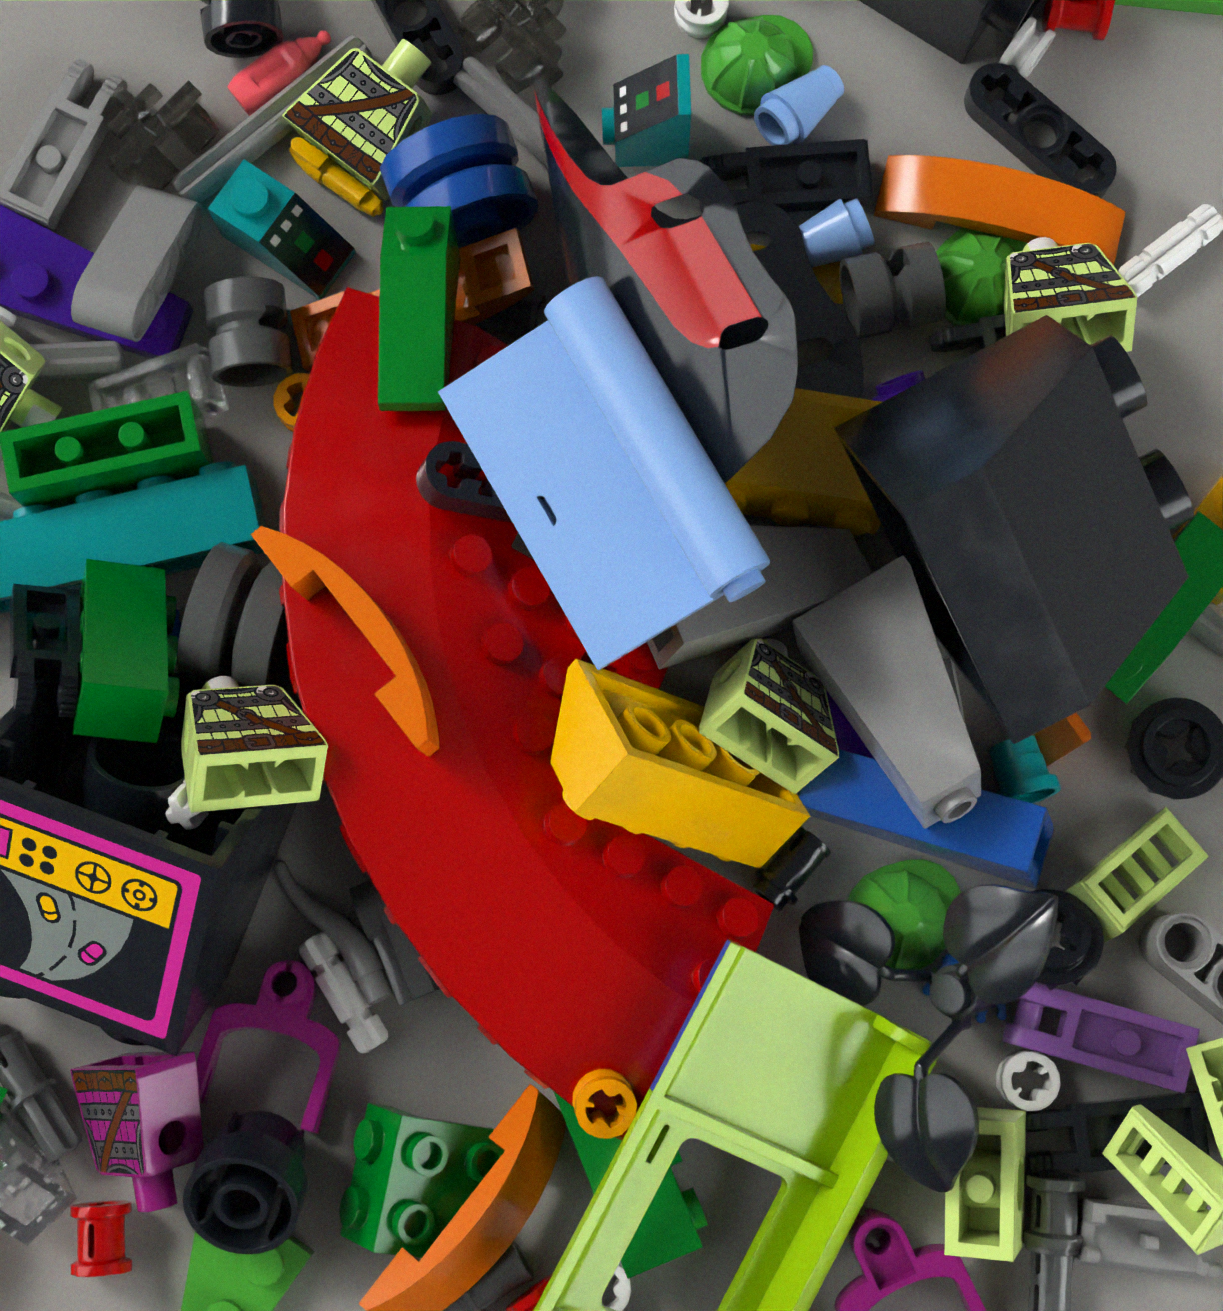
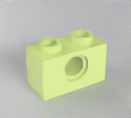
M977 1107L979 1117L977 1145L969 1162L958 1175L953 1189L945 1192L944 1255L1013 1262L1024 1246L1026 1111Z

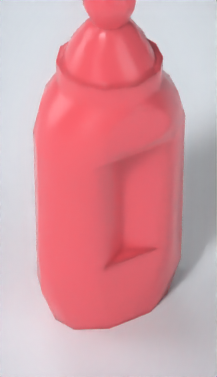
M321 30L316 37H298L294 41L286 40L276 44L235 75L227 86L228 90L248 116L252 115L318 62L317 59L322 46L328 45L331 42L330 34L325 30Z

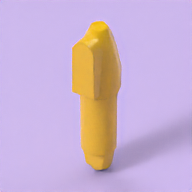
M295 137L292 139L289 152L309 177L320 185L329 188L359 211L372 217L383 213V201L373 190L338 166L334 159L304 138Z

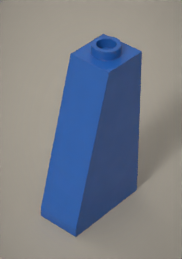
M838 749L839 758L797 792V795H799L800 800L812 817L1036 890L1055 829L1046 807L982 789L981 796L977 798L975 806L967 814L950 823H943L942 820H939L924 829L875 759Z

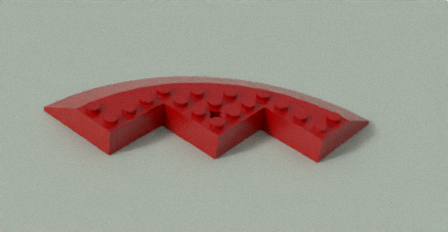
M347 287L313 358L314 362L297 411L298 416L294 426L293 439L288 450L286 464L288 473L284 500L280 505V532L305 543L339 566L391 619L413 653L426 681L435 711L440 749L430 757L418 750L374 693L395 678L396 675L329 589L325 586L307 601L282 576L279 595L281 605L285 607L289 638L286 650L294 694H299L303 713L328 744L322 785H327L342 822L339 828L346 845L362 873L367 871L386 905V908L383 910L392 925L398 924L421 955L418 957V960L447 998L453 997L479 1024L477 1029L493 1045L498 1044L511 1058L523 1066L525 1074L544 1089L550 1088L571 1106H573V1091L583 1076L597 1069H611L622 1074L630 1083L637 1103V1113L725 942L729 939L757 952L774 904L645 833L633 834L616 824L596 818L593 820L584 819L572 811L566 804L562 795L564 789L550 763L568 667L575 659L594 664L536 562L511 547L518 534L513 523L442 510L429 504L420 494L416 475L419 466L436 445L443 442L455 441L465 444L467 442L447 407L446 411L379 410V297ZM454 320L448 385L509 345L477 326ZM444 464L438 472L446 476L447 486L451 488H456L462 480L454 476L452 465ZM483 470L475 480L483 481L485 477ZM646 642L603 669L659 690L668 667L658 668ZM603 1089L596 1091L591 1095L594 1107H586V1111L590 1114L600 1110L606 1118L612 1116L617 1112L614 1101L623 1100V1096L619 1093L609 1097ZM627 1130L622 1135L616 1136V1138L622 1141Z

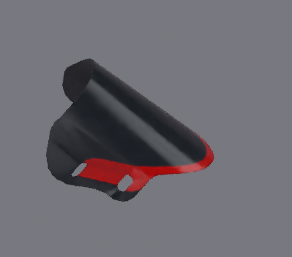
M534 77L533 88L567 288L590 277H603L724 483H727L772 438L793 401L795 388L855 398L862 397L864 370L861 359L860 340L852 324L818 282L808 260L800 228L784 209L772 203L756 200L735 205L728 187L709 166L698 160L678 158L628 178L567 103L546 82L538 77ZM683 194H689L703 203L704 210L700 216L679 219L672 218L659 211L655 205ZM764 232L771 237V242L767 247L753 251L746 234ZM816 338H824L830 341L833 348L828 359L822 362L798 366L797 342Z

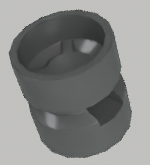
M926 241L893 248L889 259L885 260L878 252L841 259L839 276L846 318L854 327L858 338L891 332L895 321L899 320L908 328L943 321L946 311L944 280L938 256L930 242Z
M237 277L218 281L206 287L203 292L206 326L209 331L217 334L208 343L210 371L213 381L226 386L255 387L281 382L286 377L291 376L293 373L290 338L288 334L280 331L288 323L286 295L283 284L274 279L264 277Z

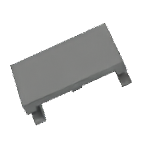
M1079 1195L1077 1233L1083 1236L1084 1240L1079 1255L1073 1256L1074 1264L1205 1280L1206 1277L1219 1278L1221 1276L1223 1268L1219 1262L1214 1260V1248L1197 1255L1150 1204Z

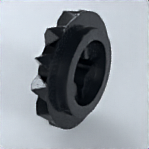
M1167 698L1149 705L1131 722L1132 727L1124 746L1128 751L1131 763L1130 773L1141 780L1147 787L1148 792L1173 800L1190 799L1210 791L1222 779L1223 723L1205 705L1187 698ZM1190 728L1186 735L1187 741L1184 749L1187 753L1191 754V759L1194 761L1188 762L1181 759L1164 769L1163 767L1167 762L1164 759L1168 754V750L1161 744V740L1158 738L1164 737L1171 740Z
M1033 890L1032 892L1051 893L1058 897L1056 926L1058 923H1062L1059 944L1065 948L1063 950L1054 946L1050 949L1045 965L1036 982L1045 984L1050 991L1058 985L1072 982L1077 986L1088 973L1096 969L1104 946L1101 924L1095 913L1079 898L1059 890Z

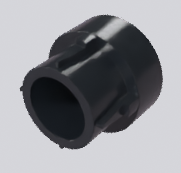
M237 1111L234 1112L227 1126L219 1129L216 1138L208 1143L199 1154L184 1189V1212L197 1234L213 1246L236 1254H259L270 1251L284 1243L295 1229L307 1195L308 1180L303 1166L306 1156V1145L303 1139L305 1131L303 1129L298 1130L289 1120L272 1112L251 1111L241 1115Z

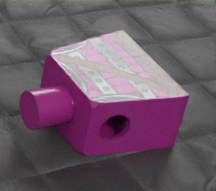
M167 1052L125 1053L70 1069L93 1160L98 1172L101 1175L132 1177L138 1212L157 1211L177 1204L178 1197L173 1169L197 1161L199 1154L204 1148L195 1052H179L177 1056Z

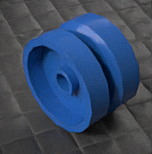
M471 114L453 117L425 127L402 140L386 155L380 166L382 179L394 207L451 206L458 249L513 228H517L520 231L532 221L539 210L538 200L527 172L516 166L519 161L518 149L506 121L496 115Z

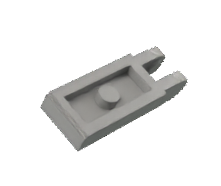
M80 58L79 60L76 59L74 63L72 62L71 67L68 68L67 74L65 73L55 93H49L0 182V205L51 231H54L110 129L109 123L116 119L128 92V85L125 79L114 74L109 75L105 82L102 83V87L97 92L89 109L80 106L87 95V91L90 90L95 76L94 66Z

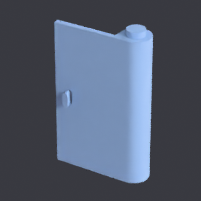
M595 276L577 282L559 293L544 309V314L548 319L546 322L447 385L438 393L597 670H601L721 596L725 595L730 603L753 592L766 582L761 571L770 564V560L603 277Z

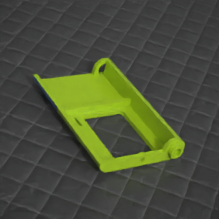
M727 939L534 1311H616L602 1305V1296L679 1147L690 1138L699 1139L781 1177L780 1189L717 1311H809L889 1155L877 1132L874 1116L875 1098L880 1083L885 1077L894 1073L914 1076L915 1063L933 1042ZM938 1058L930 1066L928 1076L930 1075Z

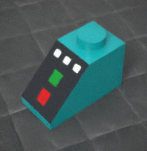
M676 54L613 84L614 107L602 108L603 145H615V163L617 166H660L678 158L688 159L691 128L689 54Z
M243 159L208 207V211L222 237L319 300L323 299L356 253L355 248L298 194L245 159Z

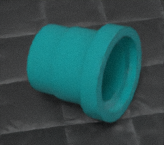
M1034 735L1016 744H1013L1008 739L989 749L994 765L993 770L1000 789L996 794L1034 804L1057 794L1061 790L1057 775L1049 774L1044 756L1040 752Z

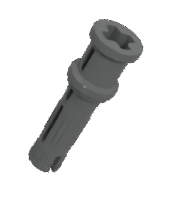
M1058 1172L1025 1173V1184L1031 1187L1030 1227L1024 1229L1023 1242L1025 1243V1248L1031 1251L1028 1311H1071L1073 1256L1079 1255L1084 1237L1077 1233L1079 1193L1086 1190V1179L1077 1175Z

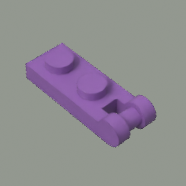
M1035 982L1031 989L1019 998L1013 1024L1006 1022L1002 1042L1185 1094L1191 1069L1186 1048L1197 1044L1200 1029L1062 989L1054 988L1050 991L1046 985ZM1044 1007L1062 1011L1056 1036L1038 1031Z

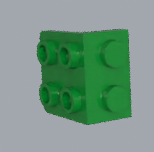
M368 1103L365 1118L358 1125L354 1136L356 1161L350 1187L345 1190L340 1202L339 1216L342 1224L340 1235L373 1253L397 1255L403 1247L413 1256L422 1258L504 1153L498 1145L488 1138L495 1128L424 1118L392 1106Z

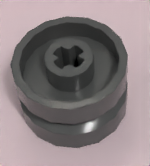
M224 542L213 546L202 563L184 611L177 653L178 672L182 678L205 685L206 682L214 677L230 676L232 674V678L237 681L239 687L276 685L284 688L290 676L286 650L289 638L285 607L281 605L279 588L282 585V574L272 562L260 571L258 557L252 550Z

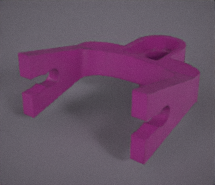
M294 960L277 962L270 966L263 976L256 1005L231 1003L214 1010L196 1061L200 1103L207 1105L223 1039L226 1035L245 1029L265 1030L283 1034L307 1044L320 1058V1065L300 1129L320 1134L341 1051V1042L330 1029L316 1021L310 1020L317 994V982L313 973L305 965ZM285 975H295L297 987L294 992L288 996H283V998L280 997L277 993L278 981Z
M874 1208L864 1209L865 1214L862 1216L858 1213L849 1231L851 1249L863 1274L853 1279L839 1292L834 1304L836 1311H869L877 1302L892 1292L911 1283L932 1277H948L953 1279L966 1311H986L961 1257L944 1255L945 1244H929L912 1249L904 1230L892 1216ZM875 1228H882V1234L878 1239L879 1247H875L872 1242H865L867 1234Z

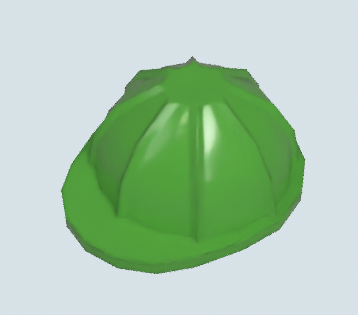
M761 15L742 18L723 25L709 38L701 55V78L707 93L722 108L738 115L754 116L755 110L761 106V98L764 94L809 73L813 63V47L807 33L795 21L781 15Z
M963 227L945 240L936 251L945 287L946 311L944 318L954 326L977 323L979 318L1004 314L1006 258L1013 252L1023 251L1028 243Z
M914 859L889 864L864 875L850 891L847 900L856 901L873 908L886 919L893 929L896 939L895 948L886 965L898 969H922L932 964L946 948L943 926L947 909L952 901L961 893V890L954 876L940 864L925 859Z

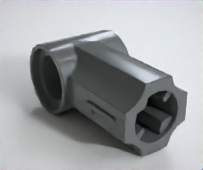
M372 880L350 888V896L360 924L368 940L376 944L398 1004H405L439 990L438 985L418 960V957L421 955L398 924L392 925L383 910L386 908V905Z

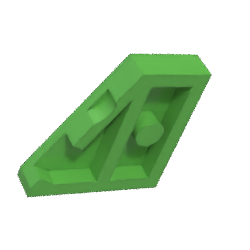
M195 1231L181 1311H273L315 1252L291 1234L284 1243L270 1251L259 1254H236L213 1246Z

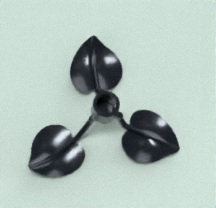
M997 884L979 885L961 892L947 909L943 926L945 946L951 956L960 963L945 966L941 969L936 967L927 970L898 969L886 965L895 948L896 939L894 931L886 919L868 905L850 900L826 901L812 906L801 917L799 938L805 970L810 980L862 1006L872 1003L877 998L881 988V977L890 981L927 982L930 984V999L934 1007L952 1019V1023L917 1060L914 1065V1076L894 1073L882 1080L874 1105L877 1132L890 1157L908 1176L934 1191L948 1192L953 1189L958 1175L969 1162L977 1145L979 1117L973 1097L962 1083L945 1073H935L928 1076L929 1068L961 1031L971 1027V1015L990 1010L998 1004L1015 1001L1025 995L1034 985L1045 965L1054 939L1058 912V897L1054 894L1025 891Z

